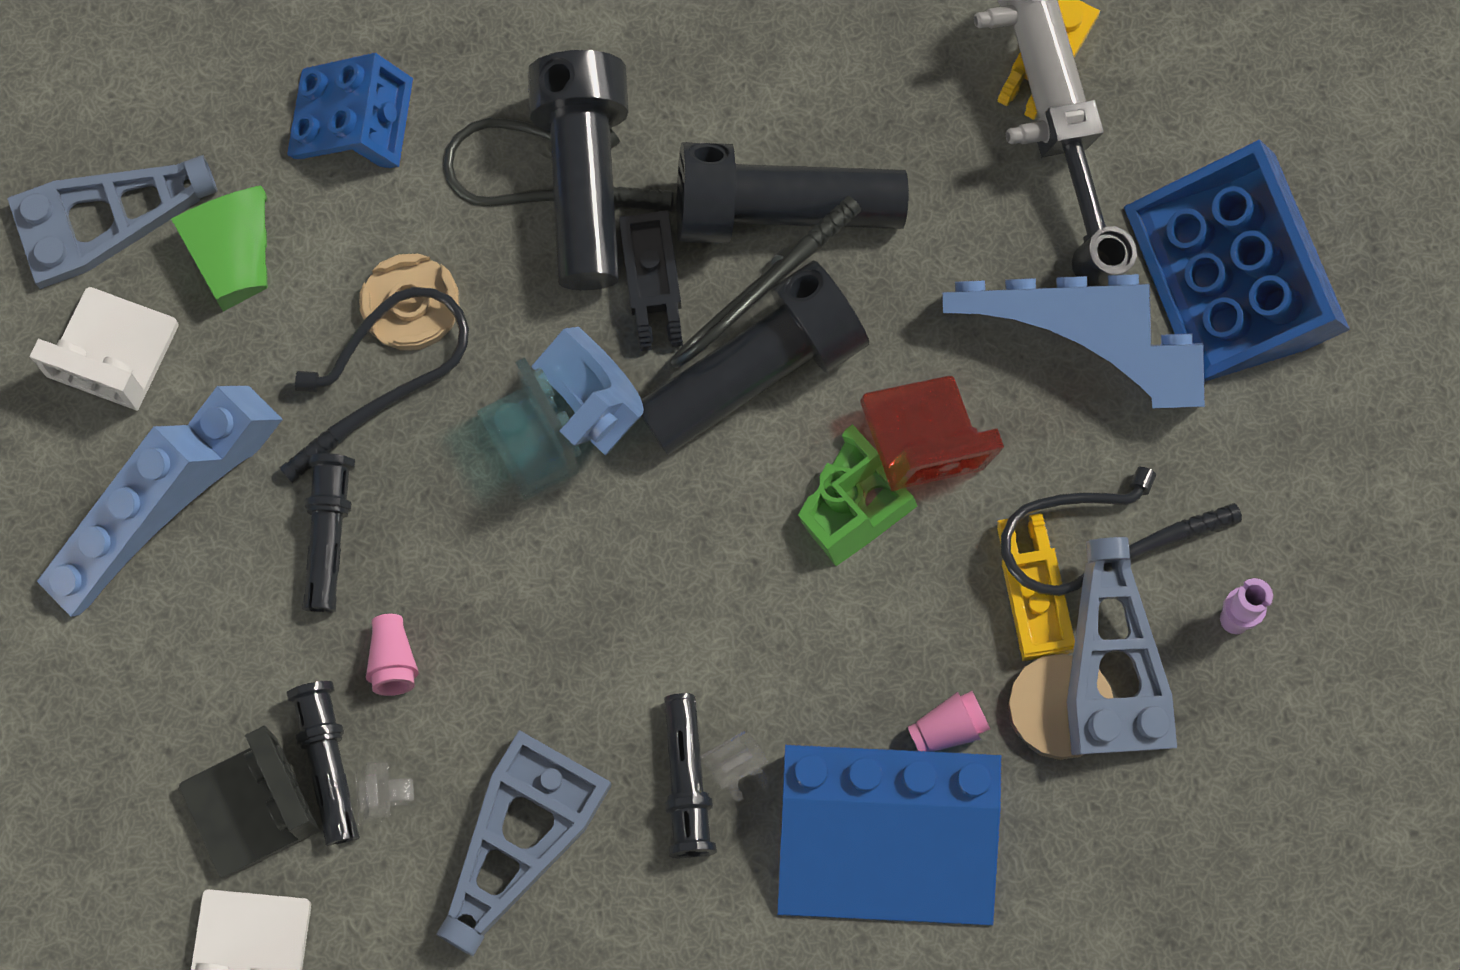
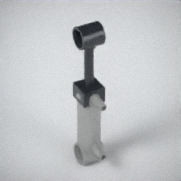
M998 0L1000 7L976 13L974 15V24L977 28L989 27L990 29L1013 25L1039 117L1036 122L1009 128L1006 131V140L1010 144L1037 142L1041 158L1065 154L1087 233L1083 237L1084 243L1074 252L1072 270L1076 277L1087 276V286H1108V275H1123L1134 265L1137 250L1132 237L1125 230L1106 226L1084 151L1104 131L1095 100L1086 101L1058 0ZM1097 250L1104 252L1109 257L1111 266L1104 264L1100 260Z

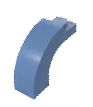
M580 327L563 329L531 366L573 409L575 414L561 428L560 432L574 446L591 441L606 455L643 414V403L630 380L607 353Z

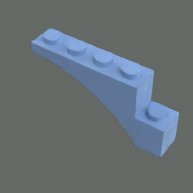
M1139 274L1108 275V286H1087V276L1056 278L1057 288H1036V278L1005 280L1006 290H985V281L955 282V292L942 293L943 313L982 314L1013 319L1050 330L1085 346L1111 362L1136 382L1152 398V408L1205 407L1203 343H1193L1192 334L1161 335V344L1151 345L1150 284H1139Z
M217 386L188 425L154 426L37 582L71 617L80 615L93 603L124 565L164 525L209 486L248 457H252L263 446L283 419L250 386Z

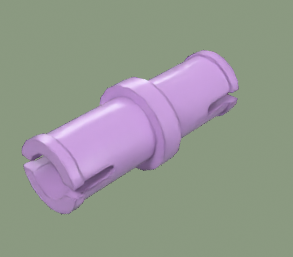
M1248 579L1244 582L1243 586L1234 589L1228 594L1224 600L1223 611L1220 615L1221 625L1227 632L1241 634L1262 622L1266 616L1267 606H1270L1273 600L1272 589L1268 583L1261 579Z

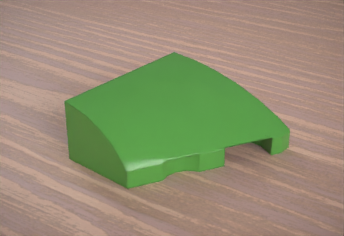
M261 185L218 197L171 218L223 312L268 288L265 249L267 247L265 202H267V195Z
M853 424L845 429L842 435L845 443L833 465L829 463L825 465L819 476L820 485L814 494L808 496L798 514L807 531L835 566H838L918 507L914 496L884 465L878 451ZM875 488H883L874 500L866 506L867 494Z

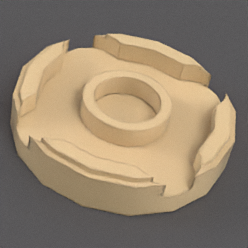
M418 253L398 254L380 262L372 270L373 274L368 278L366 284L364 282L360 291V313L364 320L392 294L411 287L434 288L451 296L459 305V290L450 271L442 264L439 265L437 262L432 261L430 257ZM413 297L400 301L373 325L369 332L384 345L399 350H418L439 342L452 329L455 317L445 304L437 300Z
M1063 653L1042 656L1025 666L1012 685L1008 702L1011 726L1018 737L1020 736L1022 741L1037 754L1058 760L1082 756L1071 754L1067 696L1073 656ZM1099 670L1097 680L1098 691L1105 698H1113L1111 686Z

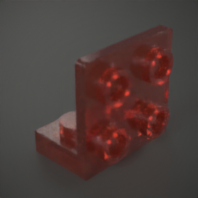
M953 376L868 392L860 399L891 491L982 471L1004 448L998 428L978 432L976 427H972Z

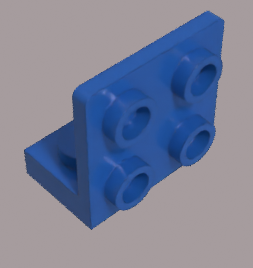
M377 53L304 68L299 82L287 155L293 159H305L354 150L379 167H399L413 78Z

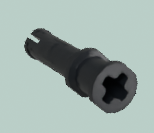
M319 453L309 456V466L313 468L311 496L305 499V508L307 513L312 516L302 609L308 612H324L325 609L326 612L333 613L336 612L343 518L348 516L352 508L351 501L347 500L349 471L355 469V459L345 455Z
M317 681L297 686L287 691L286 694L288 701L294 702L300 729V732L296 734L297 744L300 745L301 749H307L314 791L324 829L325 845L332 846L357 840L360 836L354 819L349 787L338 742L342 740L344 730L343 726L337 724L330 696L335 690L332 681Z
M690 693L668 695L664 697L672 795L667 797L665 809L667 813L671 814L674 843L669 847V857L680 859L714 855L717 853L716 843L710 841L708 810L713 808V803L709 793L703 791L696 697Z

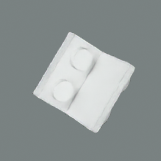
M88 287L85 289L61 340H58L55 345L38 339L29 357L44 375L50 379L138 411L179 324L174 317Z
M205 890L202 896L191 970H302L311 902L305 898Z

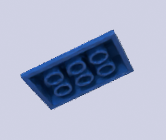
M1260 139L1124 206L1174 333L1192 334L1193 343H1203L1204 382L1305 351L1350 330L1277 157Z
M785 745L777 915L993 926L1001 810V755Z

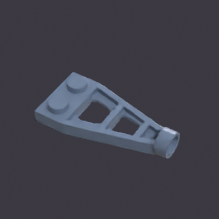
M200 155L177 165L56 180L7 199L35 284L41 289L90 271L168 222L171 218L198 203L200 198L218 192V189L204 155ZM189 179L191 185L185 188L184 180ZM147 186L157 188L161 199L159 206L135 219L127 218L121 196L127 191ZM92 201L108 203L114 216L112 226L89 242L78 241L69 219L70 209L78 203Z
M1111 537L1086 541L1088 563L1085 564L1067 696L1071 754L1084 755L1177 748L1172 693L1131 570L1128 538ZM1104 563H1112V571H1104ZM1117 599L1123 605L1128 627V635L1125 639L1103 640L1099 636L1098 611L1102 600ZM1121 651L1127 654L1133 662L1139 680V690L1133 697L1108 699L1103 697L1097 688L1099 664L1106 653Z
M519 730L491 776L449 913L436 935L468 955L474 956L488 930L585 832L610 790L611 782ZM519 797L528 799L554 816V824L551 830L535 846L526 849L519 848L507 841L502 831L508 807L514 799ZM492 850L500 851L517 861L520 865L518 873L504 891L498 895H491L480 889L477 885L478 874L487 854ZM463 915L472 916L476 921L475 928L473 929L459 921L460 917Z

